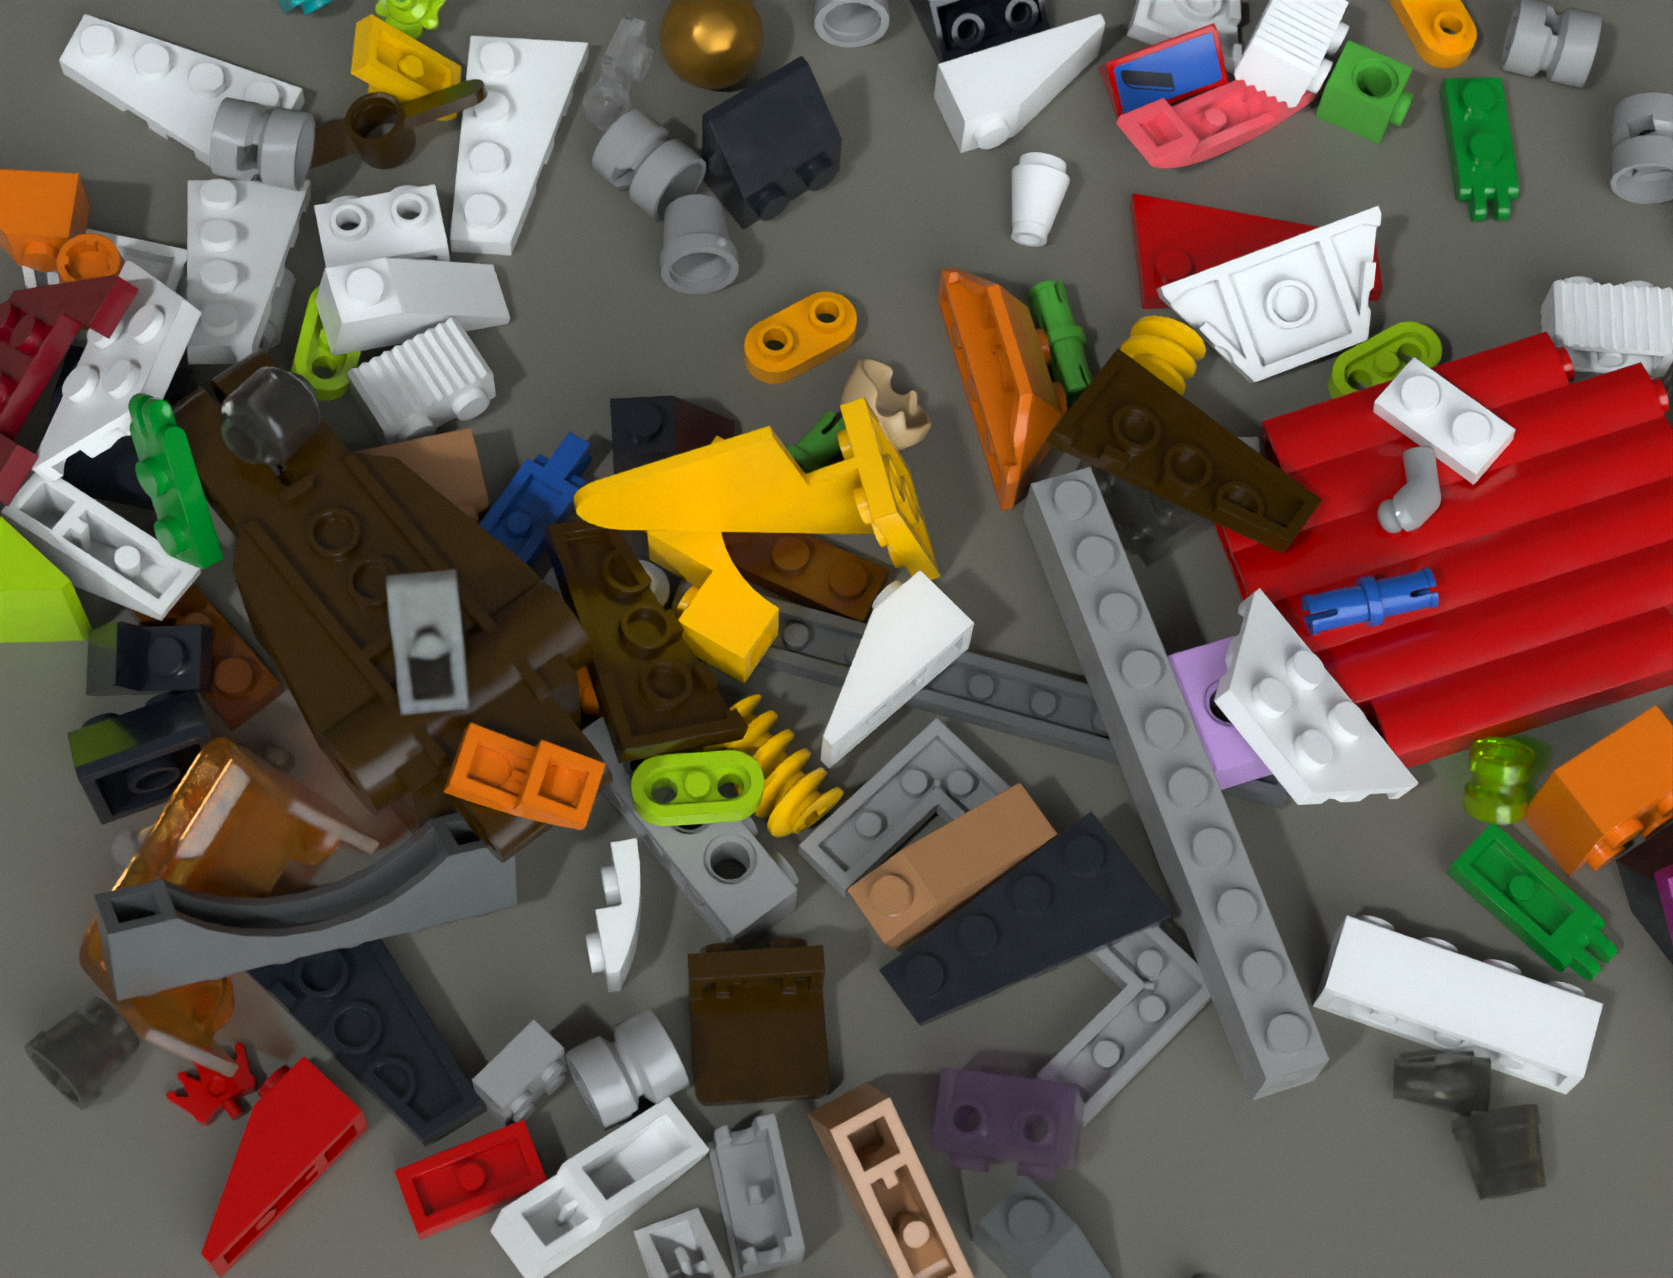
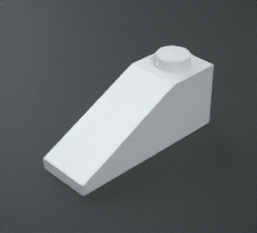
M1097 14L938 64L934 99L959 152L963 153L976 148H995L1004 143L1008 138L1014 137L1098 57L1105 27L1102 15Z
M384 257L326 267L316 297V305L332 356L401 344L407 339L413 340L417 334H424L428 328H435L439 322L445 323L450 317H456L465 331L508 324L511 319L492 264Z
M35 472L16 493L9 507L6 505L1 511V517L67 576L73 586L160 621L164 619L201 574V569L169 556L163 550L158 540L62 478L55 481H47Z
M921 570L904 584L899 580L889 584L872 604L874 610L823 735L820 760L829 769L969 648L974 622Z

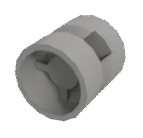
M1517 0L1503 44L1500 71L1531 78L1539 71H1545L1549 82L1579 89L1582 88L1596 53L1602 24L1601 14L1568 7L1562 14L1555 12L1551 2Z
M1649 92L1627 97L1619 102L1612 112L1611 141L1614 150L1611 154L1610 166L1611 189L1619 198L1633 203L1656 204L1673 200V95Z
M226 97L222 100L217 110L210 142V168L212 174L248 182L255 174H259L265 185L300 191L307 179L314 150L315 121L313 114L282 107H276L270 114H266L263 105L260 103Z
M641 108L633 109L622 115L603 135L595 149L592 158V168L619 191L629 190V199L657 222L664 221V211L669 203L679 197L695 194L705 175L706 162L679 139L667 141L669 132Z
M649 1008L616 1024L613 1042L610 1043L598 1036L565 1051L566 1064L588 1109L603 1131L632 1117V1114L638 1110L639 1097L643 1096L654 1103H658L689 1086L686 1071L671 1039L657 1016Z

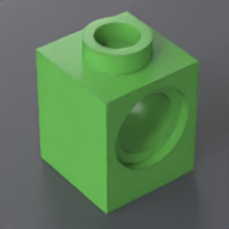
M1348 40L1325 86L1315 117L1380 144L1389 123L1400 127L1415 94L1406 91L1405 88L1413 67Z

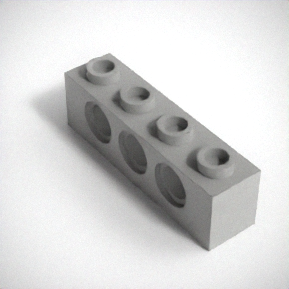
M603 716L582 730L607 764L614 780L601 793L722 943L738 944L742 950L795 911L797 888L795 885L799 882L797 875L780 853L774 851L769 855L754 836L758 834V830L750 816L735 822L703 824L701 827L693 830L682 829L678 826H656L646 822L636 813L633 807L631 779L635 768L648 758L618 763ZM680 751V752H675V753H670V754H679V753H685V752H684V751ZM661 787L654 791L652 797L660 803H668L675 799L676 793L670 788ZM733 859L741 862L747 871L737 879L727 880L716 875L712 868L722 860Z

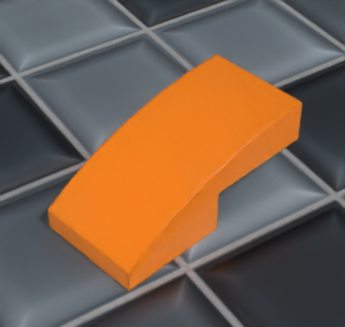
M470 722L464 730L443 792L515 816L583 830L586 827L606 764L541 740L534 747Z

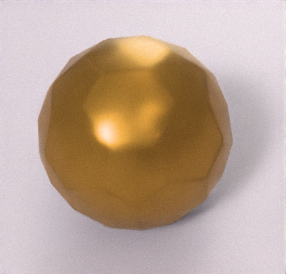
M672 0L663 14L659 29L661 53L669 68L683 82L701 89H721L738 83L753 70L761 56L764 42L762 19L755 5L750 0Z

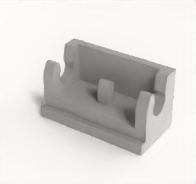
M775 1113L756 1117L752 1122V1127L745 1130L731 1132L728 1125L718 1128L714 1131V1141L708 1142L707 1147L709 1148L708 1154L735 1278L802 1264L805 1245Z

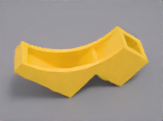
M716 436L711 444L722 441L724 439L719 436ZM645 530L648 534L649 560L693 585L684 594L675 612L676 618L684 628L682 637L696 657L703 661L705 660L708 664L745 684L778 636L779 608L764 599L741 576L726 550L721 532Z

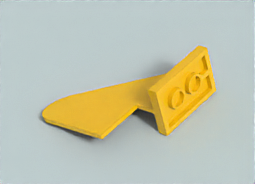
M865 397L840 405L846 429L838 431L837 438L845 460L805 474L771 426H767L593 481L580 488L573 497L576 513L579 517L590 524L616 530L875 535L881 548L887 546L896 569L905 566L911 576H914L921 570L930 580L941 577L909 466Z

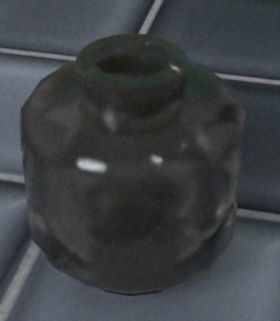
M263 367L251 374L222 402L220 409L222 426L220 430L226 446L234 455L249 464L259 463L261 465L278 466L287 461L318 431L321 416L313 386L300 374L288 372L277 367Z

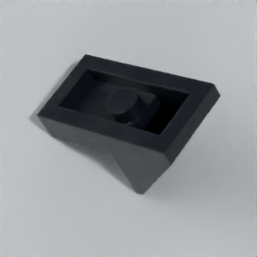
M117 620L88 631L86 695H154L168 691L184 693L195 689L196 693H211L213 628L204 625L140 627Z

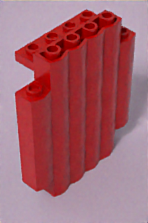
M1546 331L1430 368L1516 430L1511 443L1474 485L1435 457L1441 491V503L1436 512L1419 528L1411 532L1403 529L1396 534L1389 533L1382 528L1377 516L1378 507L1381 502L1386 499H1393L1394 494L1407 484L1403 453L1411 448L1421 447L1373 412L1374 401L1393 380L1262 421L1261 444L1267 459L1322 501L1293 542L1282 554L1213 522L1241 600L1243 602L1259 588L1263 591L1312 653L1321 660L1325 669L1347 696L1362 710L1369 723L1407 769L1673 685V429L1664 413L1669 411L1666 389L1659 377L1650 378L1641 362L1569 385V382L1574 381V368L1569 353L1564 346L1555 347ZM1425 567L1431 569L1437 586L1429 587L1428 589H1430V593L1438 592V607L1432 609L1424 608L1384 617L1382 625L1369 628L1362 622L1322 631L1312 636L1309 634L1303 616L1312 614H1309L1308 610H1302V595H1312L1356 585V578L1372 575L1375 580L1419 571Z

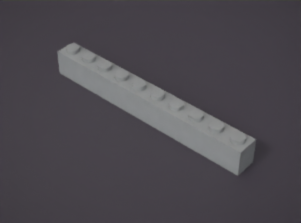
M1087 467L1031 483L1023 512V519L1250 1098L1253 1101L1312 1082L1330 1058L1092 469Z

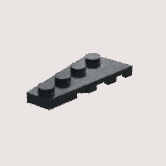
M1091 811L879 971L917 1023L923 1026L999 994L1001 990L1033 977L1034 979L1056 970L1058 966L1115 945L1126 937L1173 920V916Z
M382 939L364 942L353 948H339L297 958L285 964H271L245 971L424 1146L429 1145L484 1111L482 1102Z

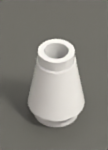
M1031 152L1023 154L1020 157L1019 165L1012 169L1011 238L1015 242L1032 247L1046 244L1047 236L1050 233L1070 183V178L1065 174L1067 164L1062 159L1046 153Z

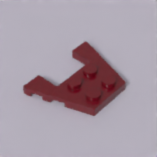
M109 275L15 290L8 301L0 304V502L8 507L39 457L15 442L14 438L82 326L110 339L139 291L138 288L119 276Z

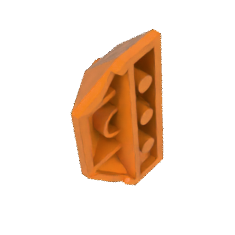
M954 267L941 269L937 294L939 309L1000 510L1013 509L1052 448L1045 441L1061 418L1067 413L1065 393L1059 381H1051L1046 366L1050 363L1048 339L1043 328L1035 329L1029 308L997 283Z

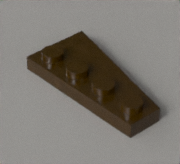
M1118 348L1045 441L1046 444L1281 554L1293 542L1322 501Z
M583 519L547 525L543 539L563 599L577 617L593 646L595 657L586 667L618 763L743 740L748 725L737 709H729L716 688L719 681L705 660L699 663L682 637L684 628L671 609L664 610L650 589L651 578L620 531L599 527Z

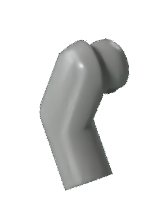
M1415 447L1403 453L1407 484L1394 494L1393 499H1386L1381 502L1377 511L1379 523L1385 531L1396 534L1404 529L1407 532H1411L1419 528L1438 510L1441 503V491L1435 453L1431 447Z

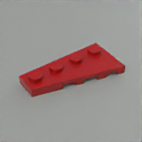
M1133 193L1130 202V214L1142 309L1170 308L1159 298L1157 288L1320 227ZM1375 240L1373 262L1376 263L1374 287L1369 292V301H1378L1383 290Z

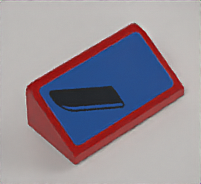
M1215 23L1108 61L1099 67L1117 120L1120 115L1164 98L1169 104L1228 83L1219 34Z

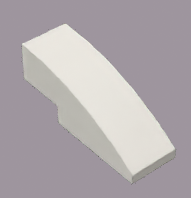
M668 1097L565 1161L555 1176L504 1207L500 1211L490 1232L524 1278H543L648 1203L705 1157L709 1148Z

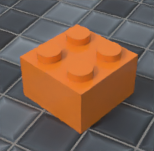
M1657 705L1555 769L1521 814L1522 818L1568 877L1587 864L1594 872L1601 870L1618 858L1626 850L1623 845L1639 833L1644 839H1647L1673 820V725Z

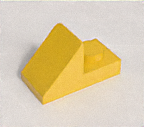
M373 14L356 22L351 74L369 84L368 94L373 92L387 93L394 96L402 104L460 83L462 66ZM458 112L436 120L450 121L457 117Z

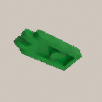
M1502 77L1444 78L1439 93L1455 199L1457 202L1467 201L1471 222H1484L1486 220V201L1491 202L1494 221H1508L1510 217V200H1517L1519 184Z
M145 393L135 394L130 399L128 405L132 419L130 434L139 462L135 465V470L140 485L151 497L158 518V521L154 524L157 540L169 556L203 570L223 560L224 556L186 434L182 428L177 427L172 408L167 401Z
M1494 822L1476 838L1446 872L1448 876L1547 964L1559 972H1563L1569 966L1583 979L1592 981L1601 971V967L1584 949L1603 963H1609L1618 952L1616 946L1600 932L1605 927L1603 918Z

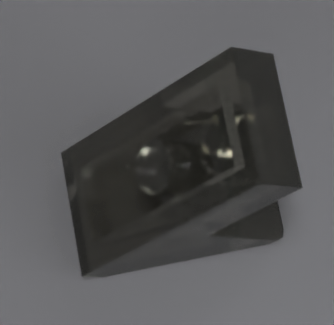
M457 570L387 576L386 589L401 715L470 709L464 617L461 616Z

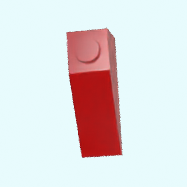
M304 1056L292 1068L288 1065L278 1068L267 1078L258 1092L261 1099L253 1106L201 1252L206 1263L220 1278L369 1128L363 1111Z

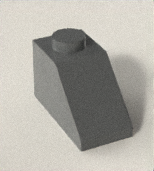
M1027 1175L978 1222L971 1239L1008 1278H1112L1078 1225Z

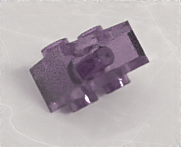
M942 1067L931 1150L950 1154L948 1167L989 1172L990 1160L1017 1163L1015 1176L1024 1177L1027 1175L1030 1179L1056 1182L1058 1169L1076 1171L1086 1089L1078 1084ZM979 1111L981 1116L980 1124L976 1130L971 1132L969 1120L974 1113ZM1047 1120L1049 1132L1043 1140L1037 1141L1035 1129L1040 1122Z

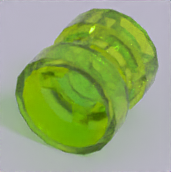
M1487 737L1473 742L1468 760V768L1473 777L1465 784L1462 799V808L1465 813L1472 818L1492 824H1513L1524 819L1529 799L1524 783L1532 778L1536 756L1534 751L1524 743L1502 737Z

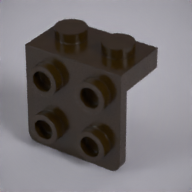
M785 938L770 942L767 945V949L741 950L740 946L735 943H713L702 947L700 953L688 954L687 978L695 1096L700 1104L704 1106H724L823 1098L828 1093L830 1073L823 1001L825 977L823 945L808 946L807 941L804 939Z

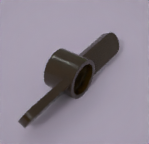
M471 79L402 104L394 96L383 92L363 95L349 107L345 118L315 128L314 150L309 170L357 153L371 167L378 169L396 167L405 162L414 151L416 145L414 127L481 103L488 95L485 85L480 79ZM384 123H395L394 127L384 136L375 139L366 138L375 127Z

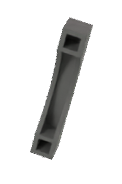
M459 813L429 819L406 842L373 865L340 881L302 893L268 898H233L192 891L162 879L94 895L103 962L117 1001L137 996H151L166 989L204 980H218L230 974L271 964H285L309 955L339 948H353L364 942L402 933L420 932L431 926L469 917H483L494 911L518 906L515 855L504 863L500 862L485 847Z

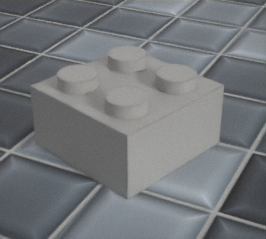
M533 1019L472 1079L474 1091L482 1102L483 1108L503 1127L521 1120L526 1121L536 1109L534 1103L545 1092L548 1095L554 1093L565 1081L566 1076L564 1073L567 1071L564 1048Z

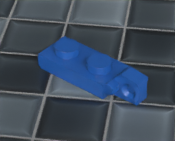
M569 432L550 459L542 454H539L533 461L527 458L478 525L532 568L546 548L543 538L547 525L564 523L575 509L573 501L575 493L587 485V481L580 477L592 461L589 449L591 444Z

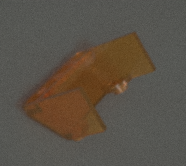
M218 737L210 741L200 751L113 890L163 879L192 891L217 896L267 898L291 859L305 866L315 865L324 858L331 856L338 848L341 840L373 855L380 843L329 800L248 749L225 737ZM96 915L86 931L80 947L79 961L86 974L143 1040L232 1078L239 1066L213 1038L217 1030L229 1021L234 1010L235 998L233 996L231 979L227 976L218 980H204L162 990L151 996H137L117 1001L103 962Z

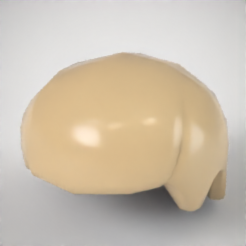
M870 358L858 360L844 386L841 405L865 397L898 450L906 449L924 440L931 428L930 415L917 403V391L911 390L905 394L896 393L891 387L892 367Z

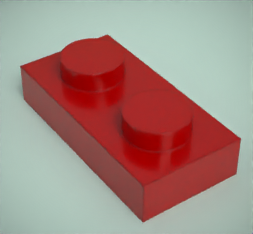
M524 1120L394 1171L420 1240L507 1206L547 1181Z

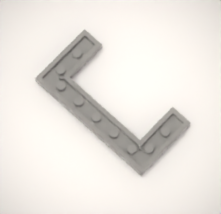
M936 718L801 842L798 854L845 898L849 894L847 889L876 869L935 813L948 824L1011 787ZM1158 926L1120 940L1121 942L1096 953L1093 951L1086 954L1122 991L1035 1076L1033 1081L1081 1129L1212 1000L1198 963Z

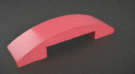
M1244 79L1234 80L1172 107L1164 98L1120 115L1116 124L1152 167H1183L1226 153L1262 135L1319 97L1324 91L1325 86L1322 84L1317 94L1306 89L1297 106L1288 108L1286 101L1278 102L1276 96L1268 97L1265 90L1257 91L1255 85L1247 86Z

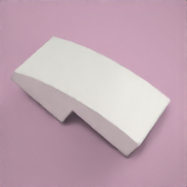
M637 838L611 842L612 865L600 868L607 906L619 904V906L596 909L597 932L585 934L591 972H605L608 993L622 989L630 971L637 946L641 917L640 859Z

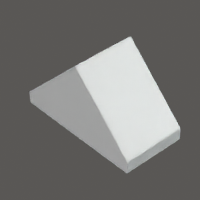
M698 1208L633 1231L649 1278H732Z

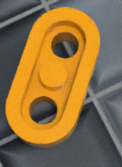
M1390 0V4L1417 53L1425 62L1437 68L1449 69L1460 66L1469 58L1476 42L1477 30L1461 0ZM1441 28L1451 29L1455 34H1447Z
M818 292L758 322L748 331L744 341V363L747 370L759 381L769 384H780L841 354L851 346L855 338L857 314L854 306L847 298L838 293ZM820 314H830L835 316L836 320L831 323H824L818 320L817 316ZM775 340L783 343L785 347L780 350H770L765 344Z

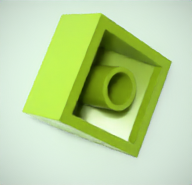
M0 516V643L85 641L88 638V631L92 630V627L71 580Z

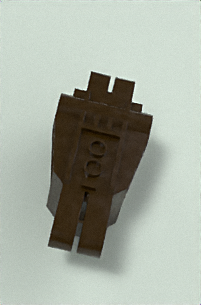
M257 349L210 380L214 394L229 417L202 387L194 390L171 406L177 427L182 428L186 434L206 501L238 539L233 573L254 637L277 665L318 746L352 793L372 814L378 815L390 806L413 835L429 819L459 813L492 855L504 863L551 829L553 825L501 812L443 792L464 730L471 722L534 747L541 740L605 763L599 752L582 732L578 674L576 672L594 660L593 646L584 628L565 601L550 585L540 579L529 565L398 458L349 452L275 361L263 349ZM607 764L605 765L596 795L614 781Z

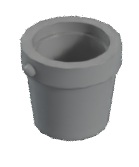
M817 0L814 4V27L819 37L831 45L843 48L865 46L881 38L889 27V4L887 0Z
M692 194L679 197L669 203L664 211L663 249L660 252V272L664 283L677 292L691 295L708 294L721 290L731 284L739 271L738 252L732 242L724 208L720 201L711 196Z

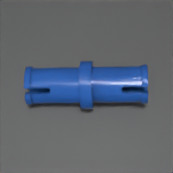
M1429 567L1375 580L1372 575L1356 578V585L1312 595H1302V610H1308L1309 614H1312L1303 616L1306 628L1311 636L1322 631L1362 622L1369 628L1382 625L1384 617L1424 608H1436L1439 604L1438 592L1430 593V589H1428L1429 587L1437 586L1434 575Z

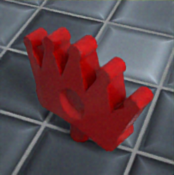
M238 1042L234 1045L237 1053L236 1064L224 1054L221 1047L216 1046L212 1049L213 1055L216 1058L217 1070L205 1063L201 1056H194L192 1062L198 1070L201 1082L188 1077L184 1071L179 1072L177 1078L184 1085L188 1097L177 1096L174 1091H169L166 1094L168 1101L193 1116L201 1126H209L223 1109H225L233 1121L240 1118L244 1111L236 1100L256 1092L258 1088L256 1078L251 1073L246 1048L243 1043Z

